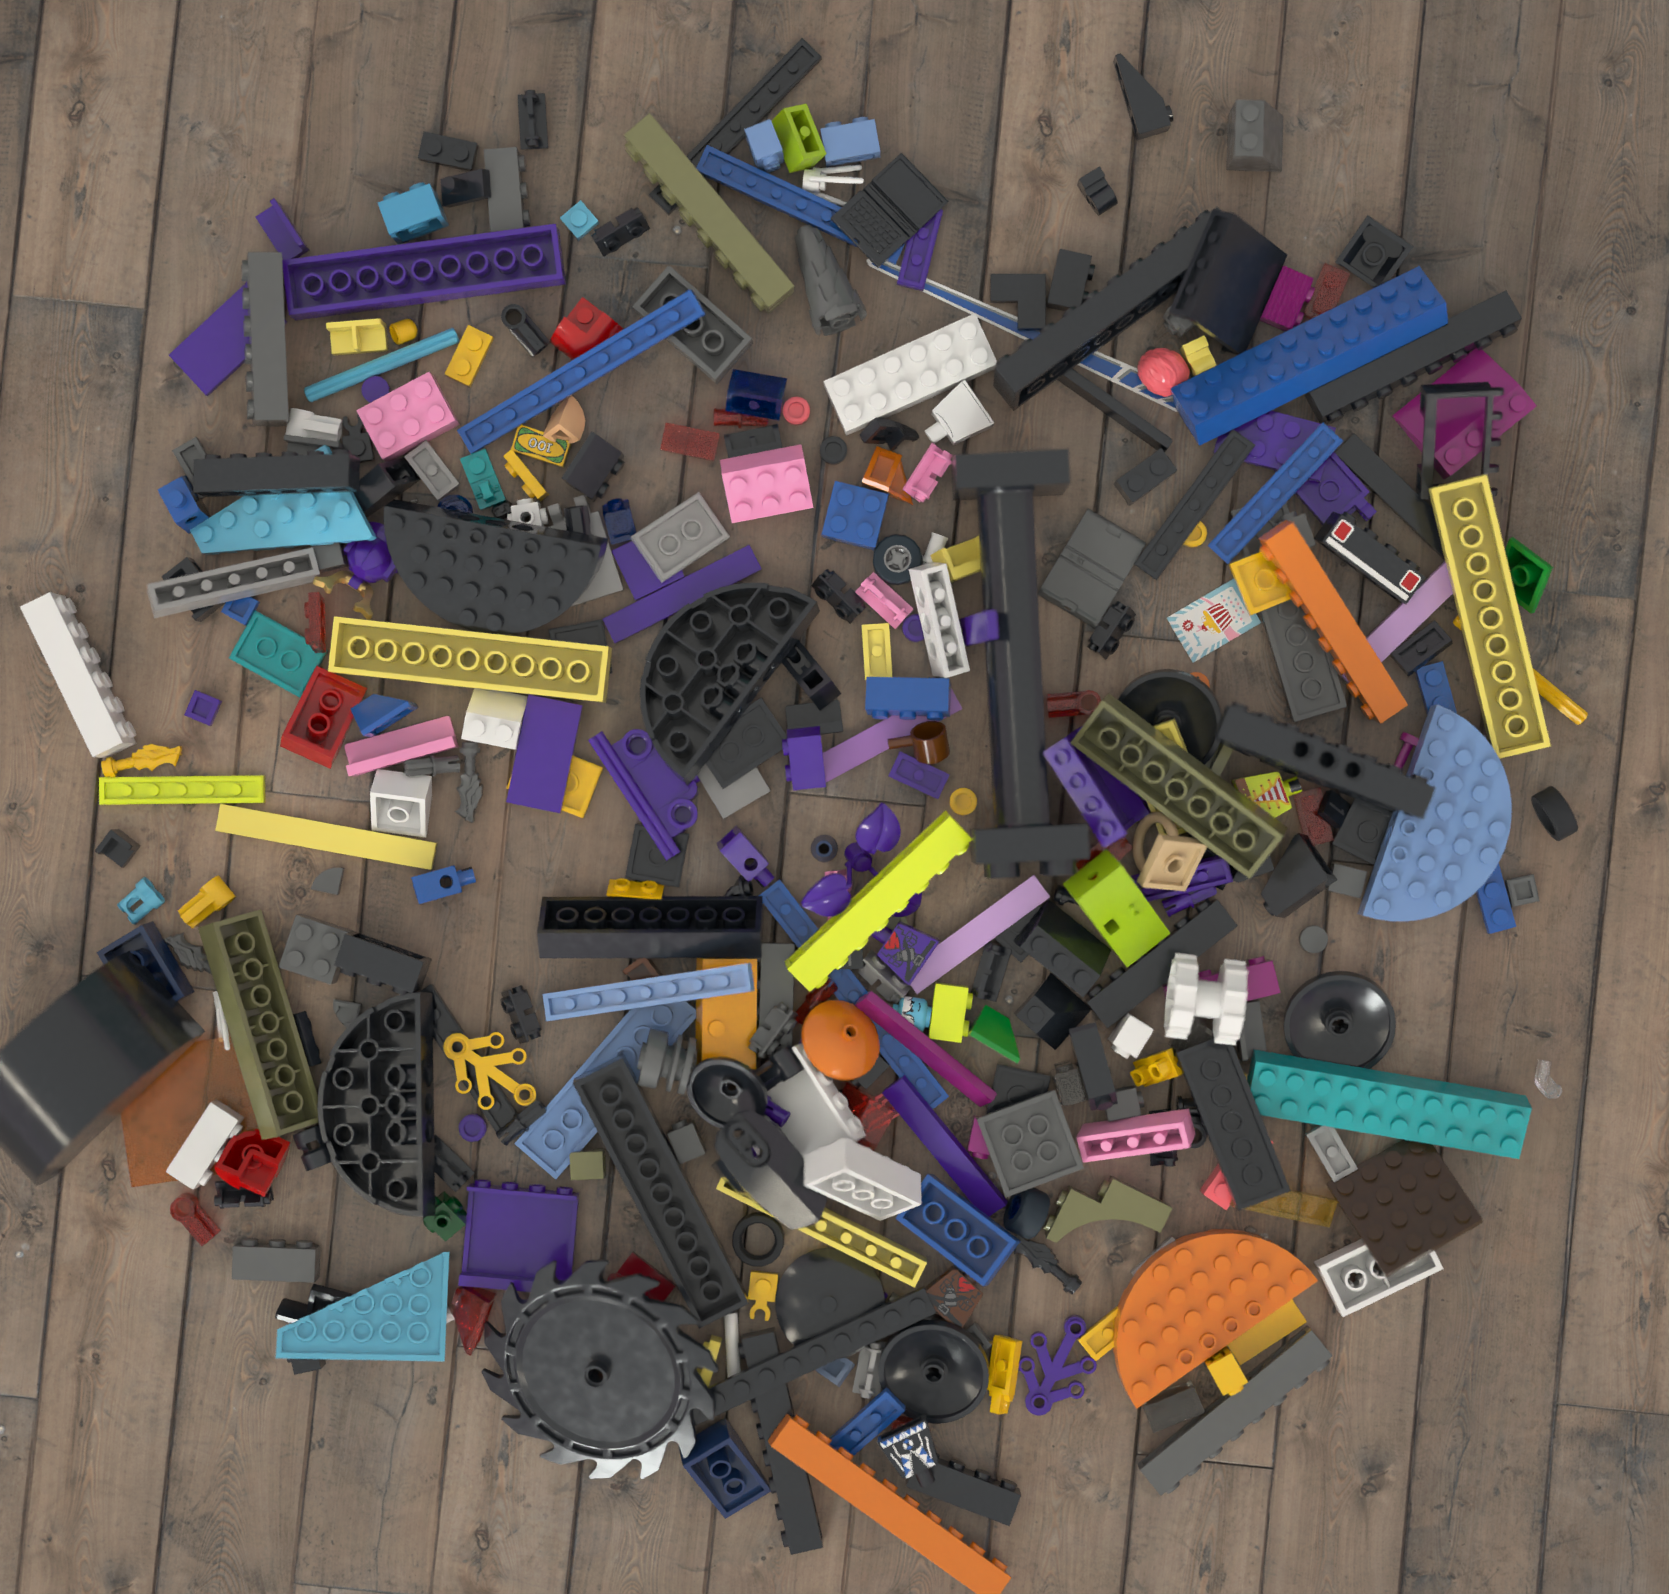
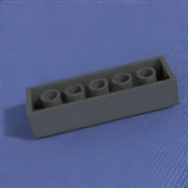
M248 252L246 260H242L241 281H247V288H243L242 308L248 309V316H244L243 320L244 337H249V344H245L244 348L245 364H250V372H246L245 375L246 392H251V399H248L247 420H252L253 427L286 426L289 420L282 252Z

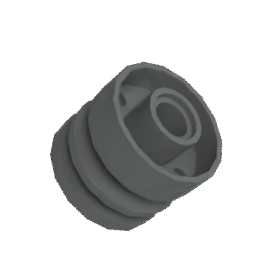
M650 1028L647 1043L643 1042L637 1065V1069L640 1070L638 1085L656 1089L662 1077L666 1078L667 1092H671L673 1081L675 1080L679 1081L677 1094L684 1095L697 1060V1039L689 1037L685 1049L681 1048L683 1035H678L674 1046L668 1045V1032Z

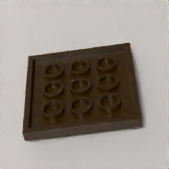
M1403 1139L1359 1164L1357 1170L1335 1183L1333 1180L1327 1183L1328 1189L1386 1278L1483 1223V1219L1433 1144Z

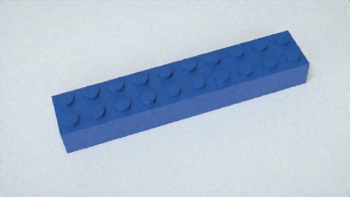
M1418 266L1172 387L1171 392L1175 408L1200 446L1448 324L1446 301L1421 267Z

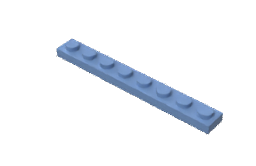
M751 963L546 993L543 994L546 1021L751 992L755 991Z

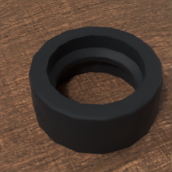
M1549 786L1532 796L1533 808L1540 822L1553 839L1561 841L1578 831V824L1571 808L1555 787Z
M754 1212L744 1216L737 1223L732 1235V1246L735 1254L743 1263L753 1267H763L773 1263L780 1256L784 1247V1231L781 1224L775 1218L761 1212ZM755 1223L768 1226L773 1231L775 1237L772 1249L764 1255L749 1253L742 1243V1235L745 1229Z

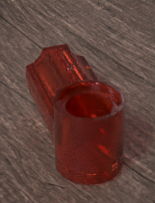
M1093 690L1047 694L1049 718L1091 715L1101 703L1099 694ZM1087 694L1093 695L1097 700L1096 707L1090 711L1085 710L1081 706V699Z
M183 1193L171 1203L170 1214L176 1221H180L201 1246L205 1245L221 1231L199 1205V1200L195 1195ZM180 1201H186L190 1204V1213L180 1211L178 1206Z

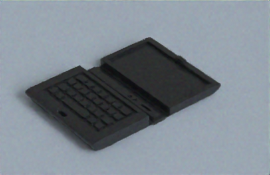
M900 153L862 191L860 190L830 219L879 268L949 201Z

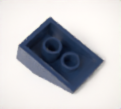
M726 1418L721 1419L696 1435L697 1441L687 1458L683 1457L679 1447L683 1467L725 1519L771 1492L767 1480Z

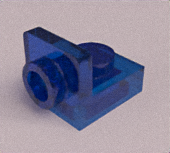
M612 499L602 506L611 545L631 540V536L637 532L629 499Z

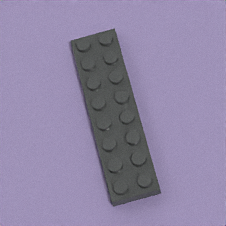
M1287 502L1242 549L1244 558L1261 552L1259 548L1262 544L1258 538L1273 529L1278 522H1281V516L1290 513ZM1242 508L1230 511L1232 519ZM1290 599L1261 611V618L1292 722L1347 707L1338 673L1332 665L1333 657L1330 652L1326 653L1318 643L1317 639L1320 636L1316 629L1311 630L1304 621L1303 616L1306 614L1302 607H1296Z

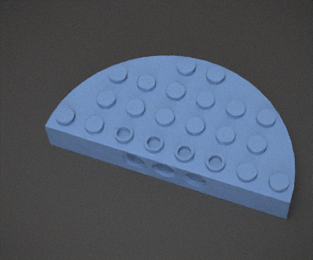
M1430 706L1406 774L1408 777H1411L1412 774L1429 779L1428 785L1436 787L1425 817L1420 819L1405 815L1403 811H1393L1357 913L1359 915L1386 921H1414L1449 911L1471 897L1486 882L1505 850L1510 833L1512 802L1510 787L1502 763L1487 739L1471 723L1442 706Z

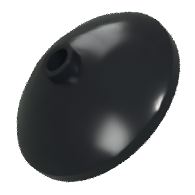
M712 1057L701 1061L693 1069L690 1075L691 1079L687 1083V1095L697 1114L709 1124L721 1128L735 1113L745 1110H752L761 1116L764 1115L768 1103L766 1088L757 1073L746 1064L728 1057ZM736 1128L734 1131H740L741 1128Z

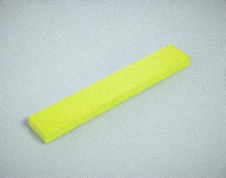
M265 775L99 777V805L265 803Z

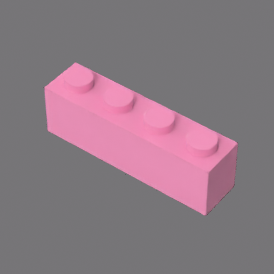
M1189 1109L1114 1121L1086 1123L1082 1125L1076 1139L1084 1163L1190 1148L1196 1133Z

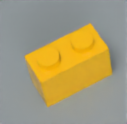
M1225 1346L1204 1361L1223 1396L1226 1394L1231 1396L1244 1389L1243 1385L1248 1383L1228 1346Z

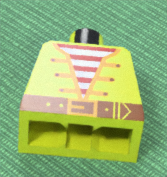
M1279 771L1231 780L1234 788L1274 818L1292 808L1289 796L1302 792L1297 776L1282 781Z

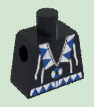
M925 1414L878 1436L879 1447L903 1479L915 1475L920 1487L928 1486L935 1481L930 1467L938 1463V1455Z

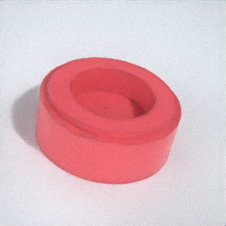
M791 397L784 403L783 416L788 423L801 425L810 416V406L801 397Z

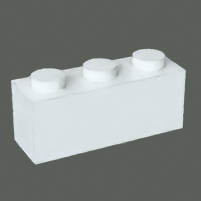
M217 1099L210 1102L166 1172L193 1190L200 1185L205 1186L213 1175L210 1169L219 1160L225 1146L234 1135H239L243 1129L240 1123L244 1117Z

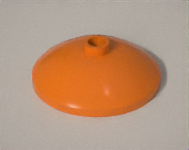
M842 1000L825 1001L812 1009L804 1020L802 1026L803 1048L811 1063L823 1074L837 1080H854L865 1075L875 1065L880 1050L877 1029L870 1017L854 1004ZM846 1030L850 1032L852 1037L846 1033Z

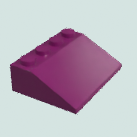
M1477 348L1432 383L1489 382L1491 387L1504 388V395L1494 396L1493 411L1503 412V417L1501 420H1492L1491 438L1501 436L1537 406L1523 388L1487 353ZM1418 394L1392 417L1422 452L1424 418L1420 413V394ZM1485 397L1437 399L1434 468L1443 479L1450 477L1482 451Z

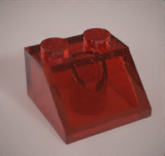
M847 1082L841 1093L847 1099L848 1107L852 1114L861 1121L863 1131L866 1134L865 1137L856 1143L875 1151L896 1113L895 1109Z

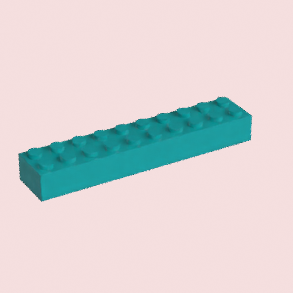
M1253 1049L1247 1082L1260 1115L1516 1159H1520L1532 1110L1526 1095Z

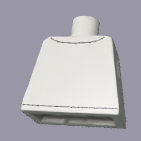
M963 380L932 410L931 414L936 423L926 429L925 433L934 444L947 436L950 442L956 445L992 428L994 421L967 382Z

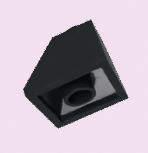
M1050 973L1014 1014L1056 1050L1069 1036V1029L1077 1027L1092 1009Z

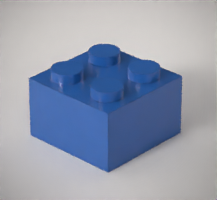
M835 481L821 534L822 538L875 550L889 494Z

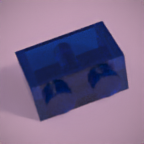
M733 369L727 391L725 411L780 421L785 400L787 378Z

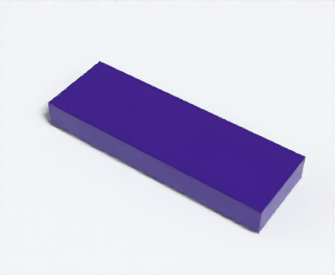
M942 209L907 241L897 285L924 291L943 214Z

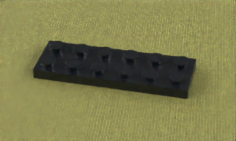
M1214 1039L1175 1053L1236 1210L1240 1211L1291 1191L1233 1045L1214 1043Z

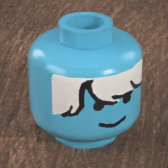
M904 996V998L901 997L899 1005L893 1004V1009L921 1032L924 1031V1028H929L932 1007L928 1006L925 999Z

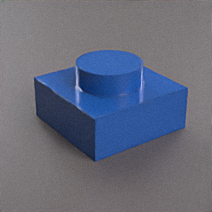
M252 597L229 601L225 603L221 612L247 626L260 601Z

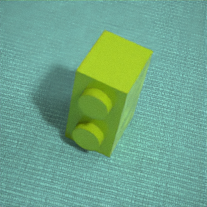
M807 103L783 108L771 121L781 144L783 157L789 173L813 168L826 155Z

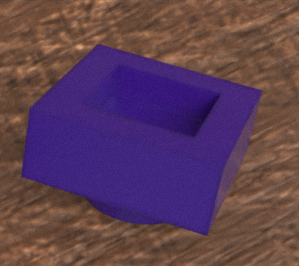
M194 690L184 715L212 726L222 701Z

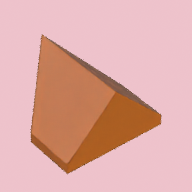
M876 446L863 477L862 487L887 493L889 497L913 505L911 496L903 490L907 480L901 462L902 455Z

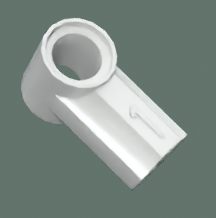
M290 408L285 435L340 442L343 432V422L341 419L314 415L310 411Z

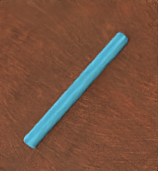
M450 328L304 388L306 398L310 402L316 401L363 382L369 377L380 375L459 342L458 334L454 328Z

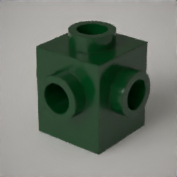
M443 1191L438 1197L435 1195V1216L423 1217V1223L430 1232H436L446 1242L466 1225L467 1213L463 1210L461 1202L455 1196L450 1197Z

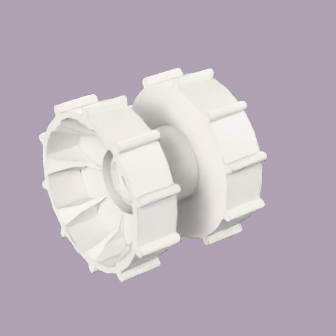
M1175 953V957L1172 959L1166 993L1165 1037L1187 1039V1035L1191 1031L1193 1016L1213 1018L1212 1033L1215 1038L1214 1043L1236 1045V1041L1240 1039L1246 1005L1248 970L1245 967L1246 962L1224 959V963L1220 965L1218 981L1198 980L1197 956Z

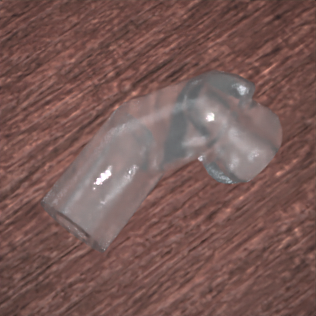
M1538 1059L1534 1079L1535 1086L1544 1097L1548 1099L1559 1098L1562 1095V1087L1557 1085L1550 1077L1552 1062Z

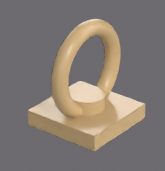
M1152 812L1146 815L1138 824L1133 837V857L1137 868L1141 872L1137 882L1146 888L1186 891L1207 846L1196 838L1179 836L1174 821L1162 812ZM1160 823L1164 826L1167 835H1158L1146 860L1143 849L1145 835L1151 825Z

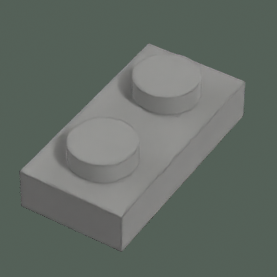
M427 440L404 456L438 501L461 485Z
M1319 1125L1305 1133L1334 1183L1358 1169L1335 1128Z

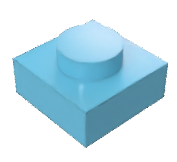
M581 200L560 217L561 221L578 241L599 224V221Z

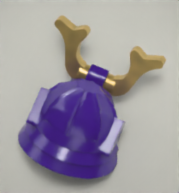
M369 522L377 537L373 541H351L344 549V555L348 558L349 570L354 575L348 571H339L328 577L316 576L313 580L314 585L324 588L328 594L331 593L333 586L337 583L347 584L361 593L363 600L355 603L353 610L362 613L367 620H371L373 615L370 608L373 589L370 585L365 584V582L376 583L383 579L388 583L394 574L398 573L388 549L384 525L378 522Z

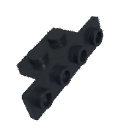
M314 1283L310 1290L308 1304L284 1298L276 1311L275 1318L287 1323H293L354 1294Z

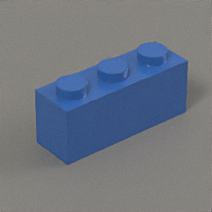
M867 677L865 710L868 715H872L873 719H888V715L899 716L902 720H915L916 716H927L928 720L940 721L943 720V717H950L951 682L949 678Z

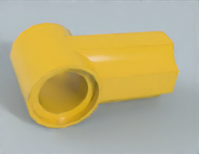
M219 875L203 885L199 890L200 893L178 910L180 917L192 929L197 927L212 913L220 911L236 898Z

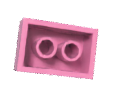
M430 372L356 410L382 460L385 462L394 460L415 449L425 440L430 441L460 425L438 382Z
M801 444L720 460L732 523L813 508Z

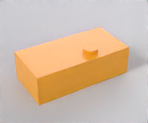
M696 958V971L751 963L755 991L696 1000L695 1038L697 1039V1060L695 1066L708 1058L728 1057L746 1064L752 1070H756V1053L748 1048L751 1044L749 1040L757 1031L756 958Z

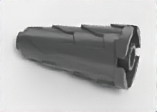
M812 225L799 228L794 239L810 306L809 314L815 333L820 336L822 329L824 336L855 326L854 318L859 315L861 321L867 316L865 306L857 290H854L851 283H849L830 245L827 246L818 228H813Z

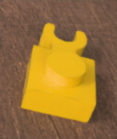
M751 1270L748 1299L756 1300V1302L750 1309V1319H754L757 1309H762L765 1311V1321L769 1320L771 1310L767 1305V1301L775 1302L778 1273Z

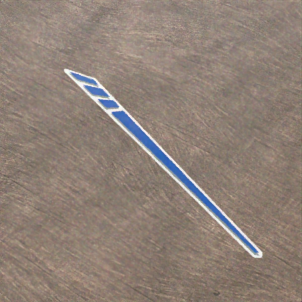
M869 258L867 259L870 267L898 279L901 267L886 261L877 268ZM926 279L923 292L971 315L975 313L978 318L1024 340L1028 338L1033 340L1041 334V330H1017L1016 316L930 279ZM1098 351L1078 364L1095 374L1177 412L1173 396L1163 397L1150 392L1139 379L1137 368Z

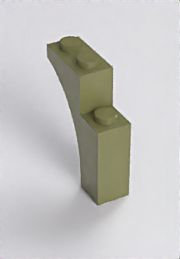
M1111 1175L1109 1180L1104 1179L1097 1192L1100 1195L1099 1200L1070 1185L1066 1191L1062 1189L1055 1203L1058 1205V1208L1054 1215L1050 1214L1043 1229L1046 1230V1238L1055 1243L1079 1226L1108 1219L1132 1221L1161 1233L1173 1208L1170 1204Z

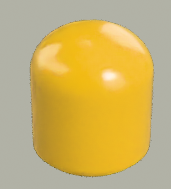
M411 319L400 320L390 324L389 327L390 335L398 345L415 339L418 332L416 324Z

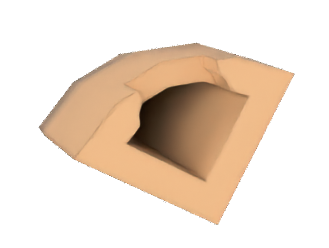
M572 395L562 401L546 426L543 437L552 442L561 439L569 440L568 443L572 444L581 439L585 428V416L580 404Z

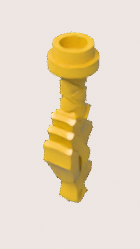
M154 744L144 745L143 749H137L136 753L132 752V757L120 760L108 757L106 760L101 761L102 771L105 777L110 776L113 778L117 777L119 771L126 768L135 767L139 771L143 768H149L153 771L157 766L164 763H171L176 767L179 755L182 756V746L169 748Z

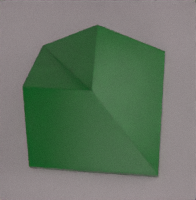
M1512 537L1509 538L1505 554L1516 601L1532 614L1535 613L1553 566Z
M985 1005L971 1024L968 1031L969 1035L1018 1064L1020 1055L1009 1017Z

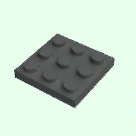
M1055 1089L977 1118L1006 1197L1084 1169Z

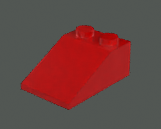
M316 666L282 734L280 747L331 769L354 720L351 708L362 702L367 688Z

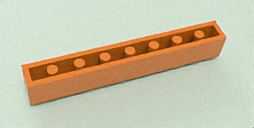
M1285 520L1258 538L1262 544L1259 548L1262 555L1268 562L1272 560L1277 569L1274 571L1276 577L1283 585L1286 583L1290 588L1291 592L1288 594L1296 607H1302L1306 614L1303 616L1304 621L1311 630L1316 629L1320 636L1317 639L1318 643L1326 653L1330 652L1335 659L1332 661V665L1340 675L1344 674L1349 681L1346 687L1354 698L1359 697L1363 705L1360 708L1368 720L1373 719L1381 724L1408 706L1294 523Z

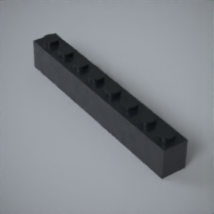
M1507 290L1449 318L1448 324L1306 393L1305 397L1319 423L1328 421L1329 424H1332L1343 418V413L1351 409L1354 412L1359 411L1369 404L1368 401L1376 397L1383 399L1392 394L1394 388L1400 385L1407 387L1418 380V376L1426 372L1428 375L1434 374L1443 368V364L1451 360L1453 363L1458 362L1468 355L1467 352L1475 348L1482 350L1493 343L1492 340L1499 336L1503 338L1511 336L1518 330L1517 327L1522 317Z
M775 1327L742 1334V1342L738 1343L741 1359H746L748 1368L780 1353ZM788 1383L750 1401L753 1413L758 1412L760 1423H757L756 1427L759 1440H765L767 1450H762L765 1466L771 1467L773 1475L769 1477L771 1493H777L779 1503L775 1504L778 1521L783 1520L785 1530L781 1531L784 1548L789 1547L790 1554L793 1555L823 1548V1536L808 1472L768 1443V1439L786 1414L793 1418L795 1417Z

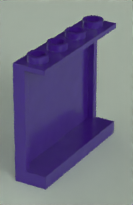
M1082 725L1043 753L1104 848L1126 835L1127 829L1151 812L1145 799L1071 744V741L1083 727Z
M476 1179L474 1183H470L467 1186L469 1193L462 1272L459 1275L458 1286L507 1290L509 1284L514 1282L517 1291L531 1292L537 1271L553 1260L557 1261V1279L564 1281L573 1274L580 1193L573 1192L571 1187H557V1191L546 1190V1186L540 1184H530L529 1188L518 1187L519 1183L502 1182V1186L491 1185L490 1180Z

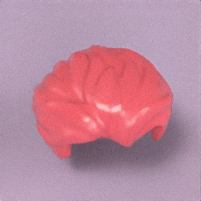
M1167 348L1148 350L1141 356L1137 366L1139 379L1150 392L1163 397L1172 395L1171 388L1188 380L1190 370L1184 358L1179 353Z

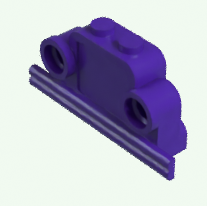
M631 730L613 745L610 744L602 731L590 738L588 741L666 861L678 854L680 850L673 841V838L692 827L698 817L697 808L691 802L698 795V786L696 784L700 782L698 776H695L689 786L677 778L656 751L648 733L643 730Z

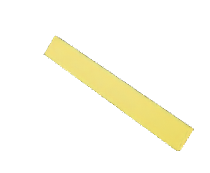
M220 804L215 830L428 870L433 869L437 847L435 842Z

